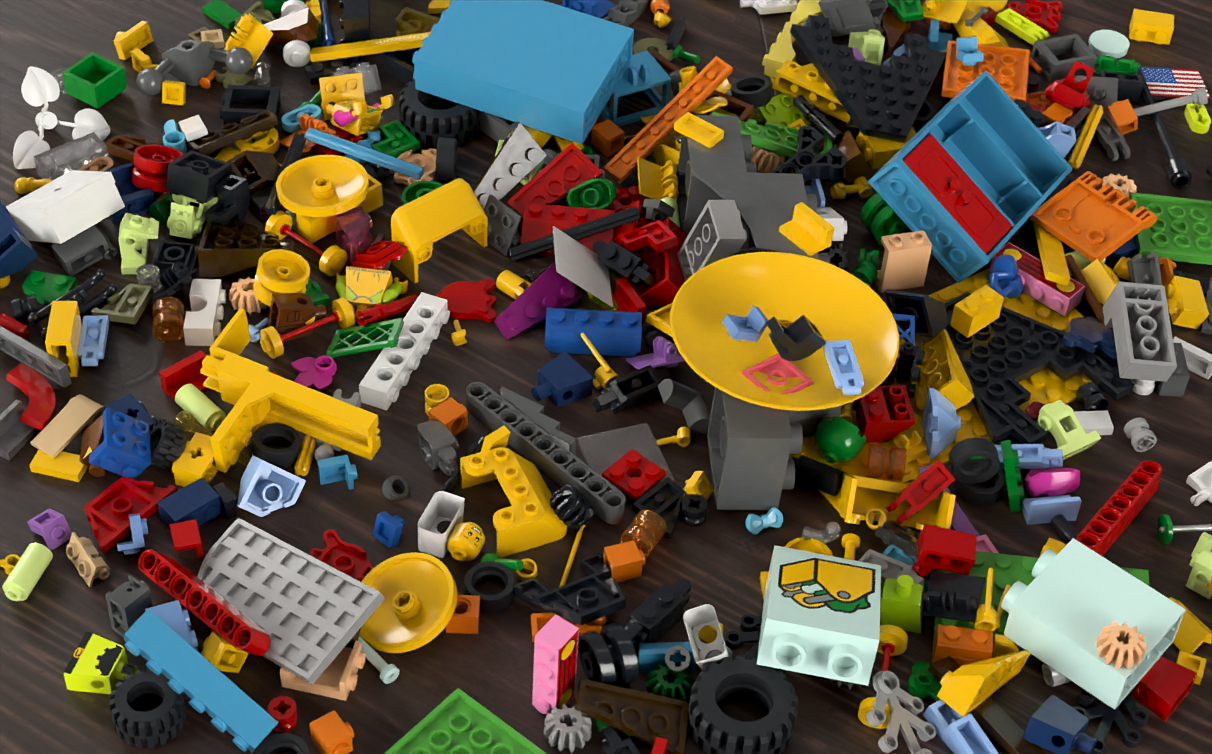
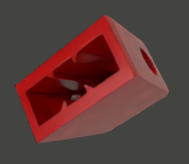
M1160 657L1134 687L1133 696L1160 719L1166 721L1191 690L1197 673L1164 657Z

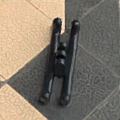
M98 269L89 279L54 301H77L81 318L117 292L118 287L115 284H110L102 293L84 304L88 298L86 291L98 284L106 275L104 269ZM52 302L36 313H30L27 318L28 322L35 324L49 316ZM42 328L40 337L46 339L47 328Z

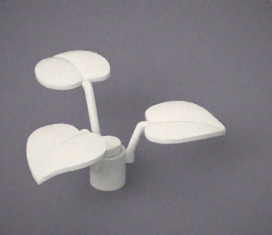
M28 67L21 87L22 96L28 104L37 107L44 104V107L41 109L42 112L38 113L35 118L40 136L38 137L34 131H25L19 135L15 142L13 162L16 169L41 167L49 160L50 146L42 139L44 138V129H52L56 124L74 127L72 137L77 143L82 145L97 144L109 135L110 127L104 117L94 109L86 108L77 112L74 118L75 123L59 121L54 113L47 112L48 102L55 101L59 97V85L55 78L45 70L37 67Z

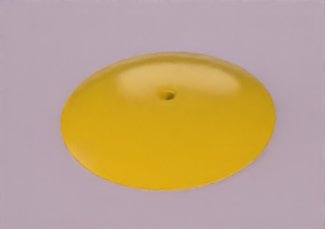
M755 252L734 255L713 262L698 270L683 283L673 300L670 311V328L674 343L681 356L698 375L719 390L733 397L775 409L809 411L837 407L853 402L873 391L887 378L895 365L899 351V332L895 319L885 302L874 290L854 275L839 267L797 254ZM753 306L759 307L768 320L776 317L786 327L790 326L802 315L806 316L817 326L825 341L850 340L864 380L861 394L844 395L842 388H836L823 350L824 346L807 358L790 361L808 376L814 384L794 393L781 394L805 381L799 377L788 378L785 385L778 386L768 382V374L760 371L751 373L771 392L763 390L752 383L741 372L778 354L769 337L771 330L767 326L757 342L738 341L728 334V330L722 323L723 319L727 314L746 317ZM770 376L774 381L780 382L785 380L783 377Z

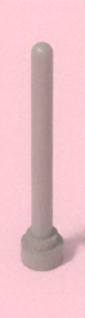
M1203 87L1195 89V92H1191V95L1133 110L1136 116H1141L1190 103L1198 104V106L1208 104V98Z

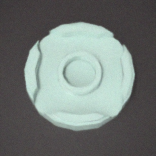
M1098 30L1091 34L1088 46L1097 56L1105 55L1118 59L1127 54L1130 44L1129 40L1119 32Z

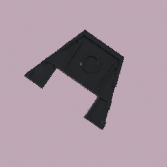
M600 552L580 559V569L589 576L551 591L534 577L514 585V594L578 625H584L625 608L626 598L617 581L612 579L610 568L608 565H605L604 557Z

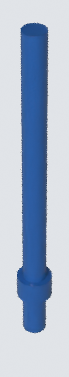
M319 0L324 35L322 37L323 46L335 45L334 36L331 33L327 0Z

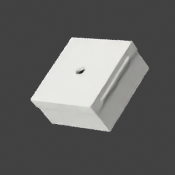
M71 170L6 206V208L28 240L61 244L124 208L125 205L114 184L116 182L111 172Z

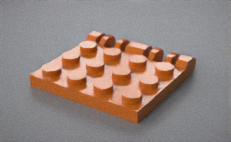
M1087 171L1039 206L1030 216V220L1091 262H1094L1096 259L1102 261L1144 228H1150L1157 221L1158 216L1152 211L1147 210L1144 206L1133 211L1137 206L1135 200L1130 199L1129 196L1118 189H1114L1110 184L1102 187L1103 180L1092 172Z

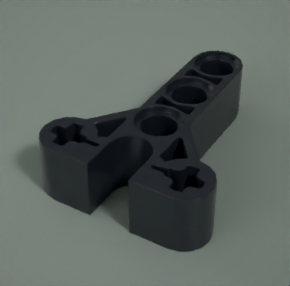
M807 125L798 130L796 155L770 173L802 174L804 183L809 179L841 181L846 176L847 157L835 146L826 153L819 155L824 150V136L814 127Z

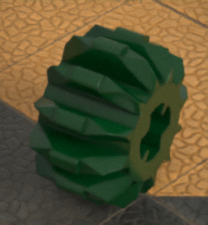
M666 663L664 666L656 664L654 670L648 674L646 690L650 694L686 701V699H690L694 679L693 676L689 675L688 667L683 671L677 672L671 670Z

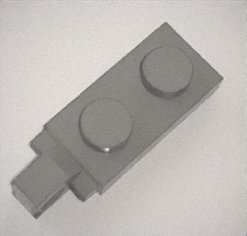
M871 549L858 560L860 562L881 565L882 584L886 578L897 579L900 575L905 574L911 576L914 581L913 583L921 584L923 590H925L924 578L918 576L912 570V566Z

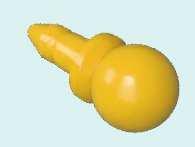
M21 177L16 180L14 188L19 194H27L53 180L46 178L36 180L34 177Z

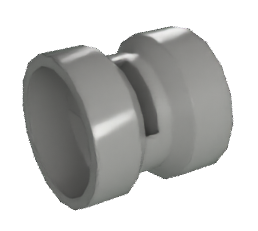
M1141 417L1130 420L1123 429L1127 438L1131 439V445L1137 452L1147 451L1157 442L1154 432L1149 430V424Z

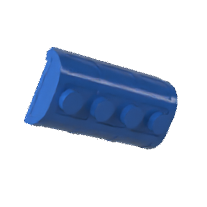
M547 307L545 348L549 350V353H562L566 351L568 354L593 355L581 337V333H585L600 355L635 357L641 350L642 312Z

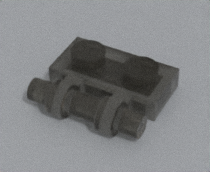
M892 519L884 522L882 527L879 526L875 535L883 539V543L889 546L894 545L902 549L903 554L909 557L913 555L917 558V541L920 534L901 524L899 525Z

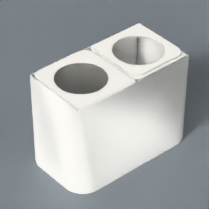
M438 491L433 495L418 521L419 551L441 558L444 557L448 550L446 542L457 524L463 522L465 498L444 491ZM450 521L451 524L445 533L441 534L438 532L437 525L440 522Z
M705 604L687 610L683 615L693 655L700 669L706 671V668L712 663L720 664V660L729 658L719 621L712 605ZM706 625H711L717 630V637L711 643H703L698 637L699 630ZM712 650L722 652L721 655L705 660L707 653Z

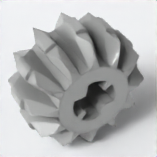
M563 704L561 710L553 707L551 715L546 716L544 735L545 738L549 739L550 747L558 745L560 752L564 748H568L572 753L575 746L583 749L585 742L591 738L590 729L592 728L591 718L587 717V714L576 710L575 705L572 708H567Z

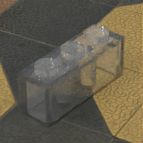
M92 132L35 155L36 172L41 179L55 180L71 170H78L97 157H108L107 145Z

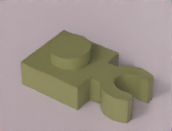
M222 67L223 74L215 72V80L223 83V87L228 89V85H254L253 78L245 74L232 73L227 67Z

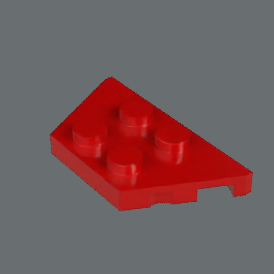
M121 477L84 506L85 515L103 554L106 553L131 532L129 514L140 513L141 519H148L159 510L158 502L177 492V487L174 485H169L168 488L155 487L154 482L137 481L133 478Z

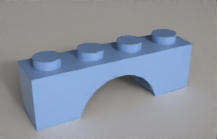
M1058 121L1038 128L1063 158H1065L1076 142L1075 128Z

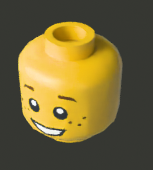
M473 522L459 523L455 526L446 542L447 549L451 556L458 561H472L482 549L485 543V536L477 524Z

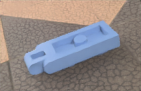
M108 315L83 317L78 347V359H82V366H98L99 359H104L109 328Z
M850 340L826 341L823 350L836 388H842L844 395H860L864 380Z

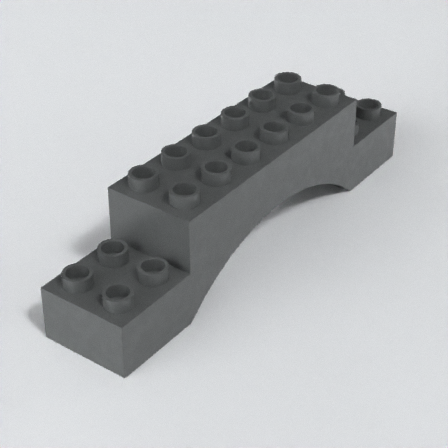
M695 115L724 130V138L713 147L708 148L682 134L677 167V187L679 191L677 203L680 227L686 233V238L708 200H735L737 209H739L743 229L747 233L746 241L740 250L755 247L772 249L781 253L807 256L829 263L828 254L817 252L810 256L779 232V226L793 219L796 204L803 202L817 213L816 194L806 193L803 175L757 173L756 163H748L752 153L751 135L741 134L738 116ZM715 387L707 438L716 509L770 510L772 507L778 509L782 489L792 490L795 483V464L793 459H788L789 454H800L803 437L815 436L816 428L824 416H828L826 420H829V417H840L842 405L809 411L774 409L746 402Z

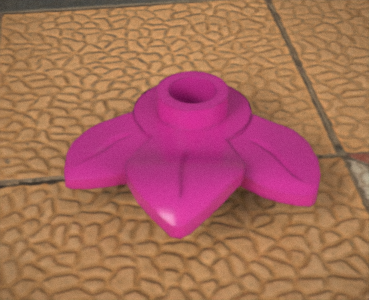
M326 355L316 359L305 357L291 363V366L300 372L294 382L308 388L314 386L318 390L327 388L332 383V376L337 371L336 362L332 357Z

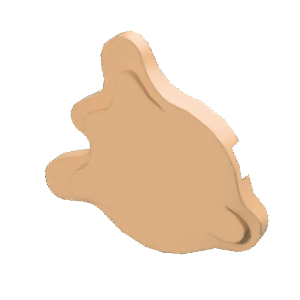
M437 149L422 150V154H412V150L402 153L398 159L423 167L424 174L417 180L389 170L390 173L394 174V182L409 186L418 181H431L436 177Z

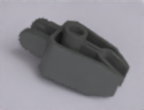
M429 420L417 424L419 447L424 461L428 462L432 470L440 468L444 474L452 476L458 468V464H456L457 452L460 451L456 437L439 421Z

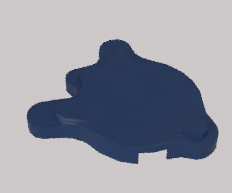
M1090 316L1078 317L1070 321L1067 329L1068 333L1062 339L1064 345L1081 347L1091 353L1100 350L1111 358L1117 359L1114 332L1111 328L1105 327L1104 323Z

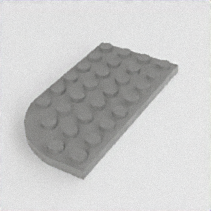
M237 518L211 547L198 573V578L268 633L270 636V646L262 656L311 685L315 683L385 599L379 591L240 518Z

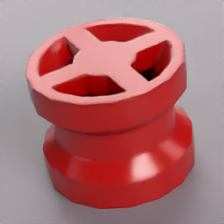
M279 696L271 700L268 705V714L278 722L274 730L277 732H288L294 729L298 723L295 701L288 696Z

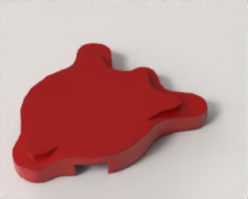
M1026 0L1022 4H1020V1L1010 2L1007 5V9H1012L1048 32L1056 33L1059 26L1055 21H1060L1061 19L1060 11L1063 8V3L1060 1Z
M490 278L479 282H454L447 285L440 293L434 295L448 300V310L452 313V318H475L487 323H493L497 318L496 312L492 309L496 304V297L494 295H487L495 288V282Z
M333 529L327 530L323 534L326 548H313L310 551V556L360 582L374 568L364 549L355 544L344 542Z

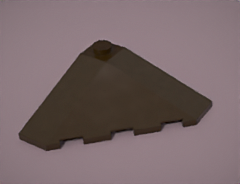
M230 219L229 222L223 225L207 221L198 248L199 277L217 279L258 266L259 258L264 253L277 249L293 252L295 242L290 239L280 242L279 235L269 231L260 234L258 227L248 223L239 226L237 220Z

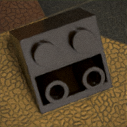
M246 150L227 160V163L231 164L230 170L232 175L247 179L251 195L250 202L253 206L268 199L281 168L271 153Z

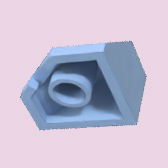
M929 388L921 423L929 459H934L955 440L957 430L961 429V417L956 414L954 404L935 388Z
M252 455L241 478L237 506L257 516H266L282 507L286 508L294 505L306 480Z

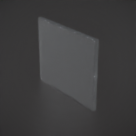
M647 423L577 438L578 446L586 464L600 476L628 451L633 449L667 472V475L656 485L667 477L675 482ZM617 488L625 495V501L634 500L631 496Z

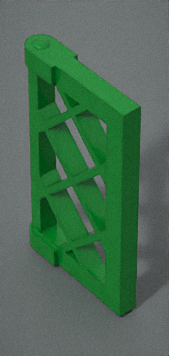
M402 318L336 330L331 345L327 349V356L336 358L388 347H397L404 321ZM379 333L382 334L381 336H379V337L376 338L375 340H372V338L375 337L376 335H378ZM357 337L360 338V339H358L357 341H355L354 343L349 344L351 341H353V340L356 339Z

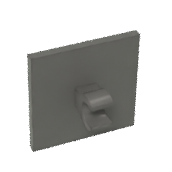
M1076 75V82L1079 83L1086 76ZM1091 77L1087 85V94L1091 101L1090 110L1095 104L1098 106L1102 105L1104 111L1102 116L1108 115V106L1117 101L1118 78Z

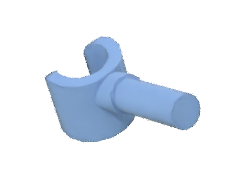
M265 318L256 326L248 325L250 341L252 343H257L261 339L260 332L269 323L268 318Z

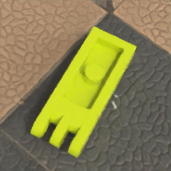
M1010 8L996 15V23L1033 46L1034 42L1049 38V33Z

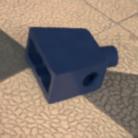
M564 351L538 370L537 386L532 388L531 392L536 401L539 402L548 398L556 406L560 407L592 395L593 377Z
M1051 695L1031 716L1023 736L1024 740L1055 754H1070L1075 747L1087 754H1091L1097 743V739L1085 733L1089 723L1088 718L1054 695Z

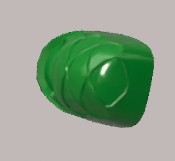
M605 178L585 181L568 192L569 207L604 209L615 200L617 195L616 187L612 181Z

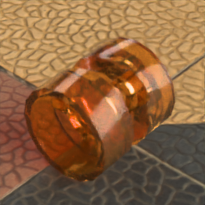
M174 297L158 299L152 307L154 336L163 342L180 340L184 336L183 303Z
M870 444L866 476L881 478L883 474H886L888 480L902 481L905 471L906 449L891 447L887 452L885 447L881 445Z
M641 510L633 519L631 525L621 535L620 543L634 540L638 550H642L645 558H647L666 533V523L657 513L651 510Z

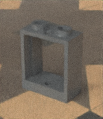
M1078 34L1034 42L1031 58L1043 69L1042 73L1052 82L1066 78L1076 61L1094 69L1097 56ZM1072 52L1076 58L1059 61L1055 55ZM1081 68L1077 69L1074 73L1075 77L1076 75H1087L1086 71Z

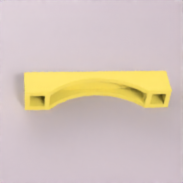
M820 0L799 1L796 12H792L790 21L785 23L783 32H779L776 43H772L769 54H765L762 66H765L764 75L776 78L778 72L775 69L781 68L786 59L795 62L796 53L792 47L795 38L790 33L792 24L804 26L809 15L824 17L823 11L818 4Z

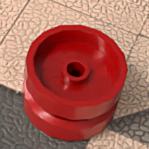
M153 144L137 147L134 150L133 162L136 167L133 168L132 183L143 190L151 188L153 192H172L166 189L168 164L184 154L178 149L164 145Z

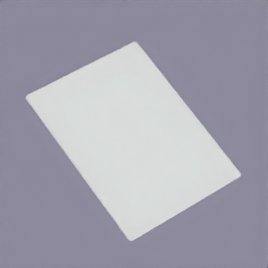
M553 226L556 271L613 307L609 270L598 260L599 255Z

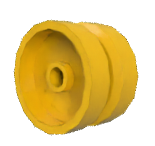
M277 249L264 253L259 258L253 285L256 298L263 304L271 307L272 294L305 293L310 275V266L301 255L289 250Z

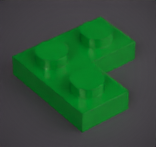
M397 119L378 126V130L381 132L380 135L385 140L371 145L373 150L396 158L406 151L412 150L414 152L420 149V142Z
M1011 440L1000 441L1011 512L1021 511L1020 501L1025 500L1023 485L1017 486L1018 482H1022L1020 467L1014 466L1019 465L1018 451L1012 450Z

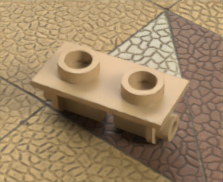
M72 532L69 544L66 547L67 557L73 562L79 575L83 577L87 585L92 587L94 579H106L109 576L110 568L102 557H98L99 553L89 538H79L75 532Z

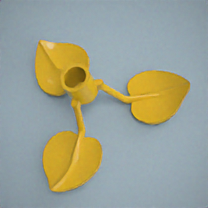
M695 66L685 67L679 71L682 82L678 83L679 92L698 75ZM726 78L715 90L725 94L731 91V84ZM713 97L709 100H704L693 112L696 114L711 112L727 105L728 102L723 97ZM656 115L648 117L640 116L642 122L647 124V122L651 121Z

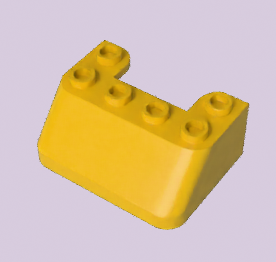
M497 447L460 458V486L462 489L498 479L512 505L496 511L493 515V525L497 530L496 554L500 558L558 541L565 537L567 526L551 508L550 498L552 494L537 467L532 462L505 447Z

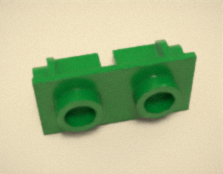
M1101 55L1097 56L1096 64L1098 65L1095 74L1099 75L1100 70L1137 74L1140 63L1135 62L1133 59L1116 60V58Z

